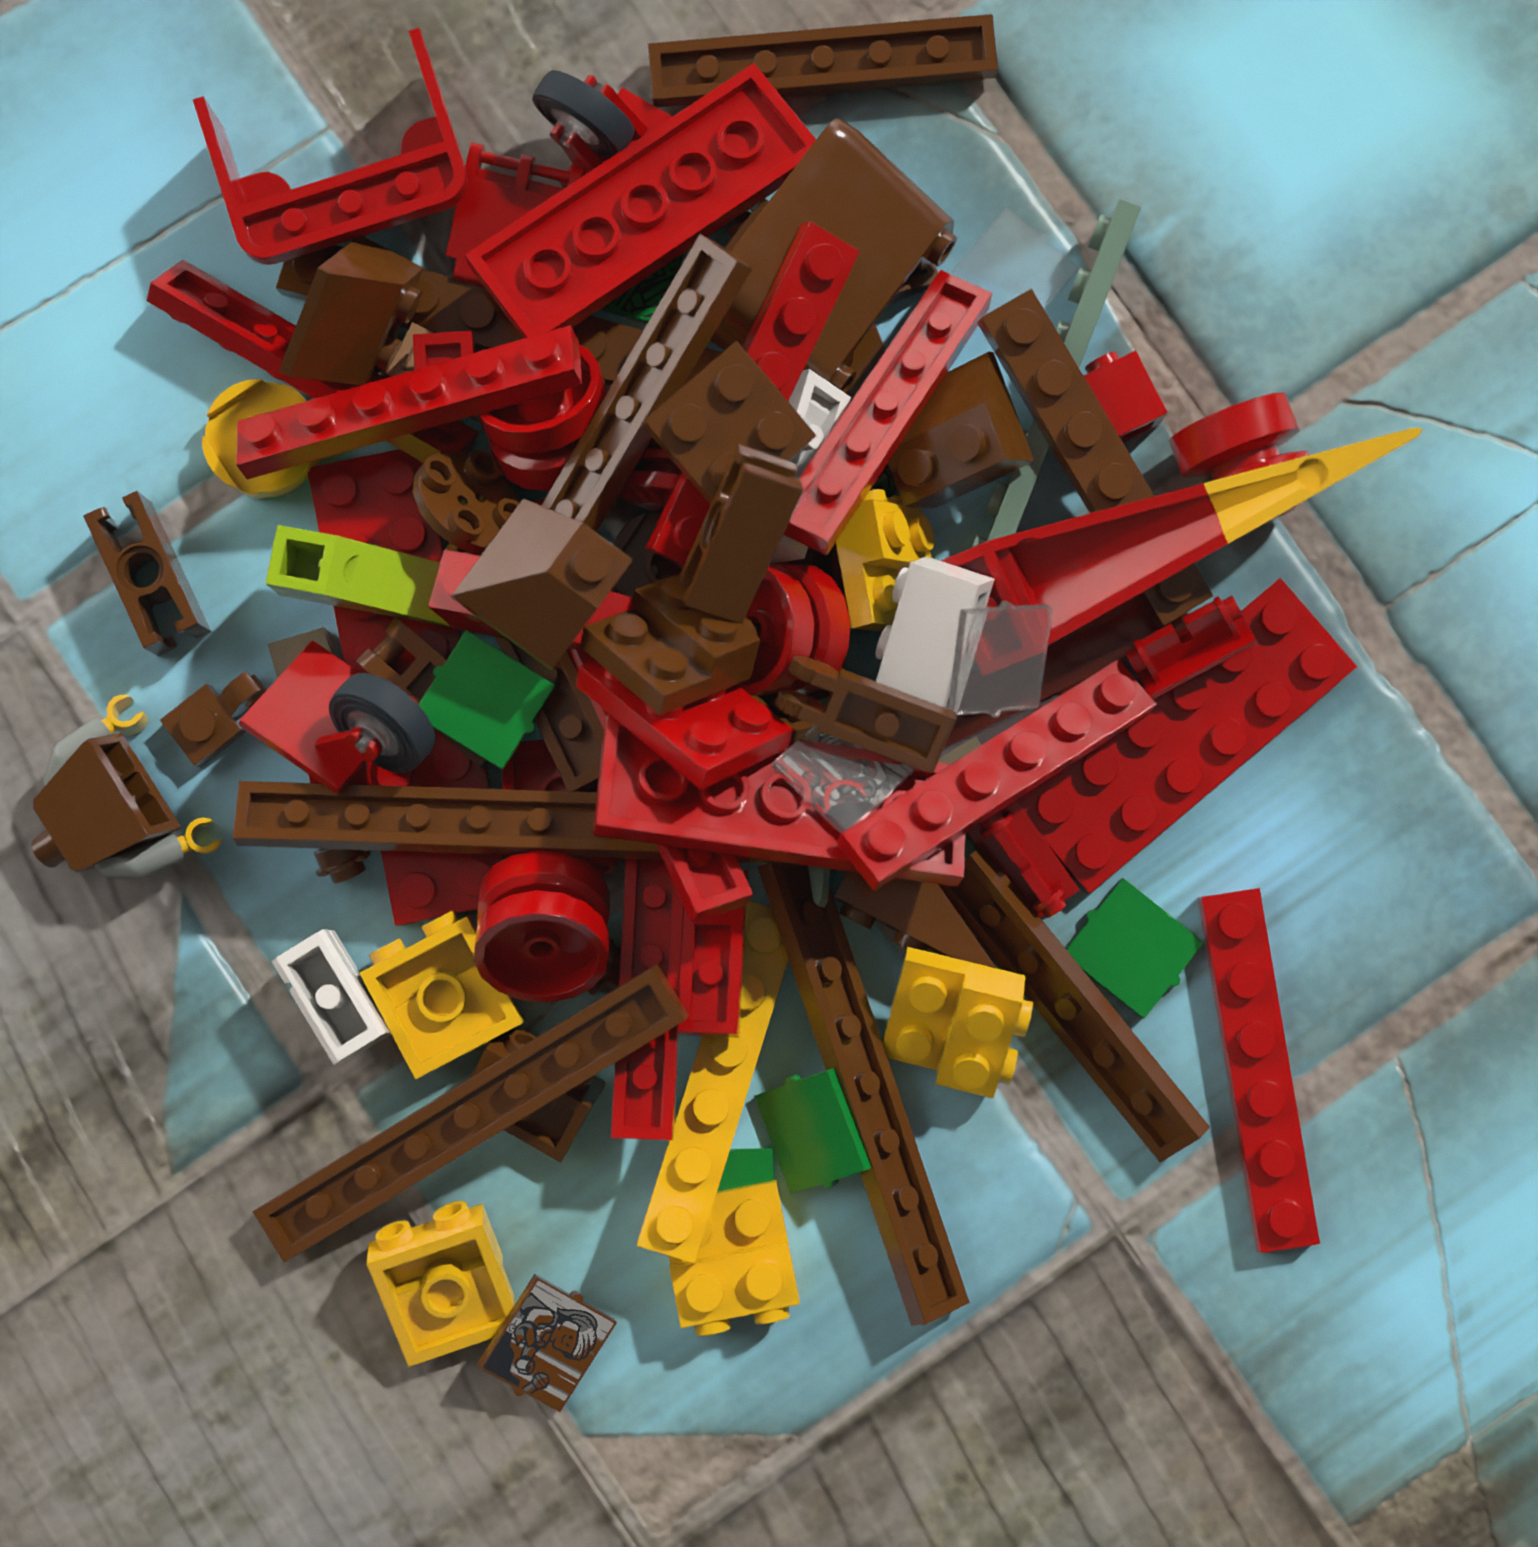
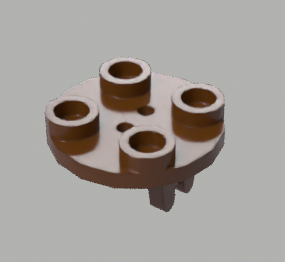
M476 450L471 455L464 452L441 451L428 456L414 475L413 495L419 511L432 529L450 542L446 548L449 551L461 553L466 551L467 554L473 555L482 554L520 504L516 492L501 474V467L496 458L482 450Z

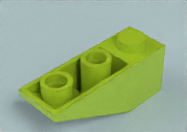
M277 525L265 584L278 595L451 627L428 607L440 562L336 535Z

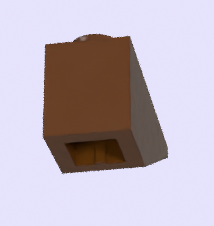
M846 872L834 896L835 900L843 903L839 912L840 915L871 930L875 921L893 929L896 933L892 942L905 949L911 947L927 951L929 948L943 956L996 968L938 884L894 878L876 891H873L860 873Z

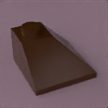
M523 499L451 595V598L551 670L601 605L633 559L583 522Z

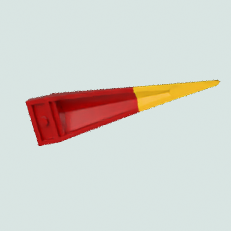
M1413 427L999 537L941 560L942 562L994 579L972 653L979 674L981 675L1038 652L1417 438L1423 429Z

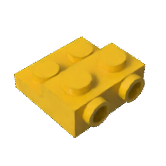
M881 489L868 492L836 541L852 629L882 632L887 625L892 626L899 604L892 601V594L900 571L904 567L909 568L912 561L924 557L932 558L930 550L934 547V533L929 520L923 514V509L904 507L900 495L886 498L885 490Z
M451 911L421 927L427 938L408 948H405L400 938L368 955L373 966L360 972L415 1080L524 1022L512 997L498 992L484 981L473 960L477 925L471 915L458 920L454 911Z
M907 947L882 1039L887 1058L937 1070L936 1085L994 1099L998 1083L1010 1085L1014 1075L1018 1050L1009 1048L1013 1035L1025 1037L1030 1023L1033 1002L1023 1000L1025 975Z
M776 1179L718 1191L695 1264L669 1256V1269L681 1328L694 1326L696 1336H707L731 1329L730 1318L753 1314L755 1324L781 1321L790 1317V1306L800 1305Z
M464 1201L448 1203L433 1214V1221L412 1228L410 1223L404 1220L390 1223L376 1233V1240L368 1243L367 1267L408 1367L494 1338L517 1302L503 1267V1254L483 1204L469 1208Z

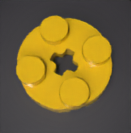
M262 379L241 381L223 391L210 406L207 413L209 420L205 427V436L202 434L203 453L212 471L231 489L244 493L253 499L277 497L300 486L308 478V472L311 467L316 466L321 459L247 480L236 465L237 423L239 420L305 402L306 399L290 386L280 385L275 382H264Z

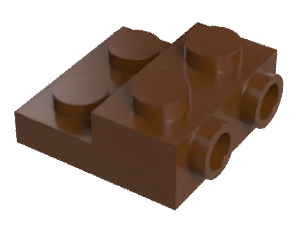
M680 573L635 589L630 610L584 626L580 642L582 649L660 716L750 679L761 641L758 638L755 626L746 617L741 624L685 606L683 596L687 587L680 585Z

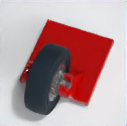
M551 70L543 77L532 96L535 107L554 126L549 134L550 137L562 147L572 162L567 171H572L573 166L586 169V174L673 117L621 87L617 94L608 84L604 86L599 82L597 83L593 75H588L583 82L567 73ZM560 181L562 187L566 188L568 186V183Z
M314 640L305 647L239 720L241 728L336 794L343 789L366 761L388 771L407 773L422 763L435 743L433 726L414 697L409 696L398 686L381 677L359 673Z

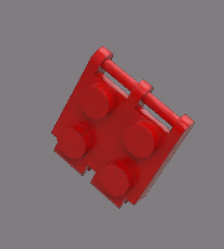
M472 142L465 164L468 175V188L463 199L456 205L445 255L449 259L456 260L453 280L484 287L468 266L465 254L564 189L532 181L533 175L566 182L569 186L584 176L586 169L573 166L572 171L537 164L535 163L534 156L522 154L521 159L486 152L483 144ZM482 163L517 171V176L481 169Z

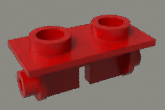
M1217 596L1213 598L1214 601L1182 617L1188 629L1179 634L1176 633L1172 624H1169L1140 641L1138 639L1133 642L1135 648L1126 652V655L1152 700L1258 643L1243 618V614L1233 596L1222 601Z
M1017 800L967 831V834L977 848L983 846L1039 917L1043 915L1046 918L1054 916L1066 906L1065 900L1080 891L1077 884Z

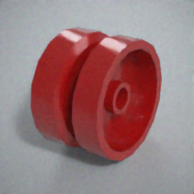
M579 345L582 385L477 415L482 429L488 436L490 450L493 457L499 463L502 474L508 481L524 489L551 490L607 394L599 362L587 348Z
M782 563L770 564L746 614V618L753 623L758 638L761 640L751 678L737 685L751 696L778 694L780 690L784 689L806 695L822 688L801 681L796 676H793L789 672L790 670H788L794 656L812 658L815 661L830 665L839 672L849 648L851 622L846 600L834 579L816 566Z
M543 850L513 854L494 864L481 880L478 898L473 961L481 978L498 992L524 1001L553 1002L571 999L592 989L605 974L608 961L609 932L607 926L610 915V892L603 875L588 862L563 852Z

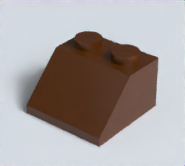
M364 236L354 239L318 267L279 372L289 377L365 385L380 370L387 373L403 343L396 339L402 321L408 323L420 304L423 291L417 289L416 286L423 267Z
M989 351L947 372L889 460L888 465L904 507L937 508L1035 462L994 352Z

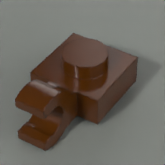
M245 671L232 680L220 695L213 686L205 684L162 717L160 721L192 764L201 768L247 732L239 726L237 717L251 708L267 689L255 674L250 676Z

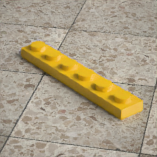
M751 901L747 905L740 1038L702 1036L674 1124V1141H669L636 1245L692 1264L696 1262L788 963V957L770 907Z

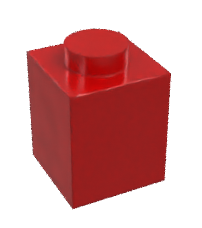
M1136 350L1119 358L1116 351H1113L1093 360L1085 366L1087 374L1083 376L1123 443L1161 424L1168 412Z

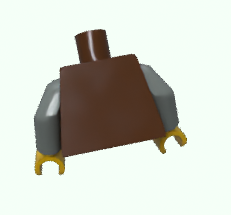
M117 695L113 697L107 706V717L102 720L96 717L54 746L43 778L45 787L33 799V809L46 830L33 839L31 846L35 857L43 865L55 868L66 860L69 867L77 873L96 868L104 877H143L183 861V854L194 850L199 854L206 855L215 852L221 846L222 840L212 842V844L205 847L198 846L194 842L193 836L196 829L214 822L208 818H197L190 822L184 835L176 837L173 832L181 827L123 735H136L146 727L148 721L144 711L139 712L129 721H119L120 713L134 703L131 696Z

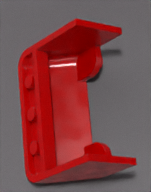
M420 28L408 32L435 116L416 122L407 129L401 141V155L291 189L282 177L271 172H259L240 178L224 127L204 96L193 99L235 237L240 247L253 261L265 265L281 263L447 210L457 205L463 199L468 188L466 167Z

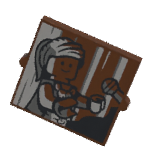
M534 1274L477 1365L479 1369L511 1385L516 1396L527 1394L561 1412L617 1322L614 1318L584 1302L583 1296L578 1291L574 1290L568 1293Z

